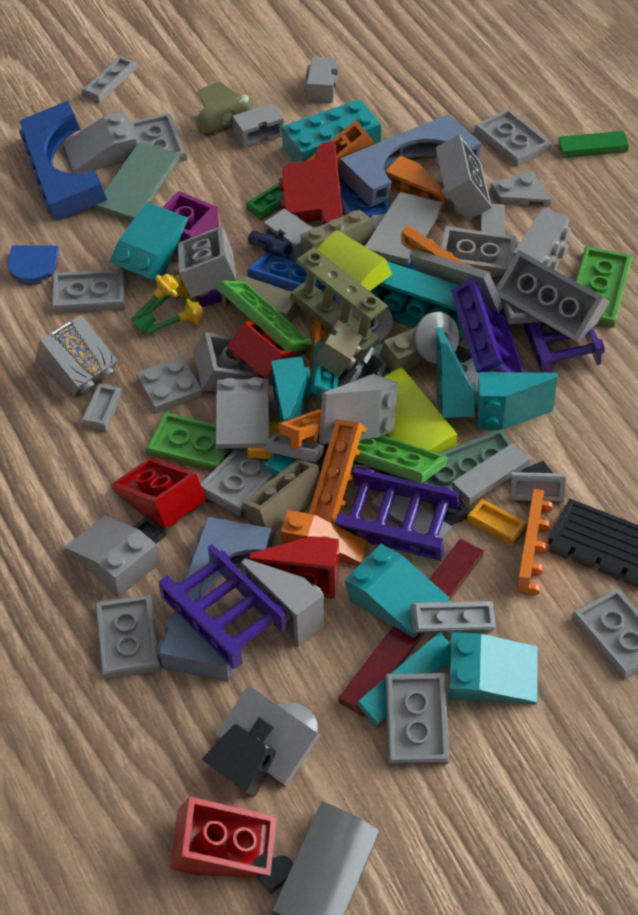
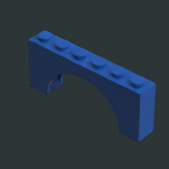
M69 101L19 120L22 127L19 133L25 143L23 144L25 150L30 157L28 159L33 170H37L33 174L38 185L42 184L38 188L43 199H47L43 203L48 214L53 213L58 221L108 200L95 170L74 174L62 172L53 167L54 155L61 143L73 133L81 130Z

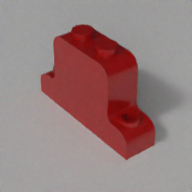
M335 141L320 144L315 160L290 163L284 166L282 170L283 178H279L280 191L284 192V198L280 199L282 210L285 208L303 222L322 220V224L344 216Z

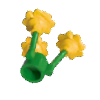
M165 274L164 276L157 275L155 277L158 288L154 292V296L142 309L135 313V316L130 318L141 334L148 331L151 335L156 330L180 320L181 322L189 320L198 327L200 326L199 320L204 318L199 302H192L187 298L188 290L180 274L176 276ZM177 295L187 298L185 311L178 313L176 317L156 325L153 324L156 319L152 312L165 300Z

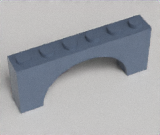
M447 114L340 158L339 174L340 178L370 207H373L390 199L392 181L387 177L386 170L399 156L407 159L414 157H438L436 147L460 134L479 159L482 143Z
M208 517L205 526H201L199 529L197 549H192L190 555L191 566L189 571L185 570L182 581L209 563L208 546L211 544L219 551H225L237 568L242 567L241 561L244 559L250 560L251 553L272 547L271 528ZM216 571L188 591L187 595L193 601L195 599L200 600L222 575ZM174 611L173 616H169L167 619L165 640H160L157 649V656L161 658L162 669L229 682L233 669Z

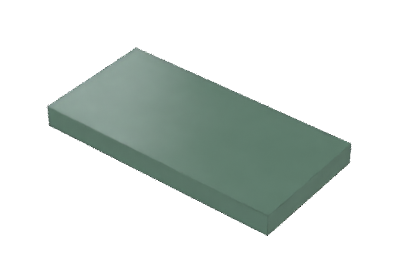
M139 141L104 191L108 200L96 204V209L133 221L145 203L152 201L179 161L178 153Z
M499 429L443 451L439 454L448 457L447 466L431 476L423 484L436 487L445 486L453 489L452 482L512 444L504 431Z

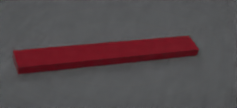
M459 539L429 580L451 600L483 557L484 550ZM393 626L339 696V703L363 717L365 714L356 703L386 678V674H391L405 662L425 633H418L412 638Z

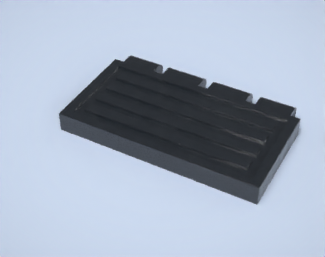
M569 498L548 537L547 544H550L549 552L564 558H568L569 554L572 553V561L592 569L598 563L599 572L617 579L623 573L625 574L624 582L638 587V525Z

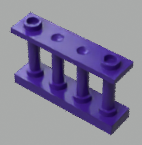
M544 322L522 323L541 373H553L552 365H555L557 361L592 354L596 365L601 364V356L605 353L603 340L597 338L594 328L585 335L588 344L554 352L548 349L550 343L571 338L560 331L549 334L542 332V326L547 325Z
M473 278L452 289V296L476 372H489L494 369L497 372L525 373L503 308L497 313L484 304L478 284Z
M354 468V483L359 488L350 514L343 515L338 513L335 525L367 540L370 544L378 546L382 544L391 549L442 561L444 539L439 537V533L447 508L458 510L459 492L445 486L436 487L376 473L368 468ZM370 489L385 492L376 520L374 521L360 518ZM395 495L411 498L402 527L399 528L386 524ZM421 501L437 505L429 531L425 534L412 531Z
M211 544L208 546V564L181 583H175L168 575L158 581L161 598L234 670L242 664L241 650L244 644L271 624L281 633L287 630V614L279 603L271 601L231 562L230 557L225 551H219ZM216 571L227 579L200 600L195 599L193 601L187 595L188 591ZM235 588L245 597L217 619L215 617L211 619L205 613L208 607ZM253 606L264 615L236 637H230L223 629Z

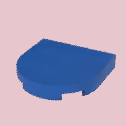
M12 245L8 260L10 275L22 284L41 283L42 279L49 275L52 276L56 271L59 256L58 245Z

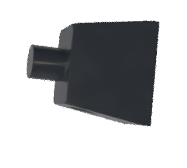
M258 717L250 731L238 724H234L206 753L202 760L244 792L256 796L276 754V750L264 742L274 727Z

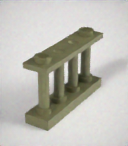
M315 247L300 256L296 263L307 271L306 281L291 292L290 299L329 331L338 319L363 337L359 343V346L362 347L360 352L370 347L374 348L379 342V337L369 330L370 324L374 318L387 309L388 305ZM316 279L325 285L324 293L315 286ZM334 293L344 300L342 307L333 301ZM352 308L362 315L361 322L351 315Z

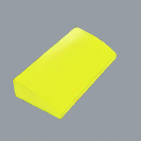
M338 230L328 236L317 248L318 251L369 291L392 275L385 258Z
M402 367L383 377L398 383L394 431L386 434L387 437L436 453H441L457 446V433L442 417L440 412Z

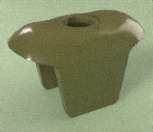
M216 82L199 89L198 96L205 108L200 110L198 116V131L200 134H207L232 126L233 115L252 110L251 98L246 94L235 93L221 82Z

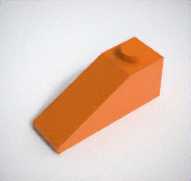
M357 120L331 140L335 141L339 168L340 158L375 144ZM315 153L314 155H312V156H311L309 159H307L306 161L315 160V159H316V153Z
M399 156L386 170L387 177L392 181L390 191L398 194L402 192L442 202L443 210L441 212L444 213L446 211L447 199L442 192V187L419 163Z
M287 510L281 529V544L309 536H328L339 539V562L360 565L363 562L368 545L367 540L316 515Z

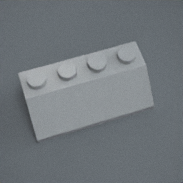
M520 250L517 251L496 288L499 297L577 342L597 324L610 302Z

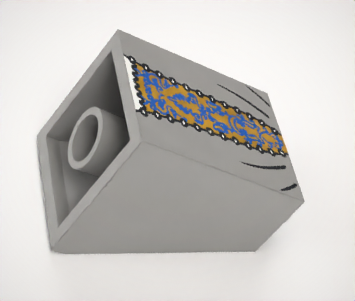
M81 315L40 340L35 361L74 397L81 392L83 394L89 392L100 379L103 381L109 379L115 373L114 369L118 362Z

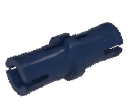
M253 230L248 236L250 245L260 247L266 253L273 252L282 257H288L291 254V243L281 241L275 235H265Z

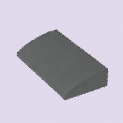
M321 801L272 910L273 915H345L378 838L379 830L362 819Z

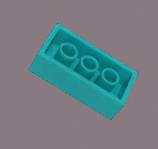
M358 99L281 126L282 147L294 163L304 162L317 152L320 144L330 142L355 120L358 121L375 144L381 142V123L363 101Z
M387 261L392 275L373 288L371 293L388 305L393 321L415 328L425 315L432 312L445 313L455 321L458 327L460 344L465 334L451 292L452 289L459 285Z

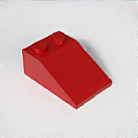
M253 321L244 322L227 346L233 351L234 357L248 363L252 367V372L261 378L272 376L271 361L296 358L307 351H285Z
M152 457L111 484L112 489L144 517L149 516L159 526L164 528L175 525L178 519L188 512L196 510L198 505L206 500L195 472Z
M309 536L250 554L251 561L303 577L312 586H318L325 598L336 597L340 572L339 539L328 536Z
M189 796L177 810L170 869L206 876H270L277 817ZM267 854L266 868L253 866V862L258 856Z

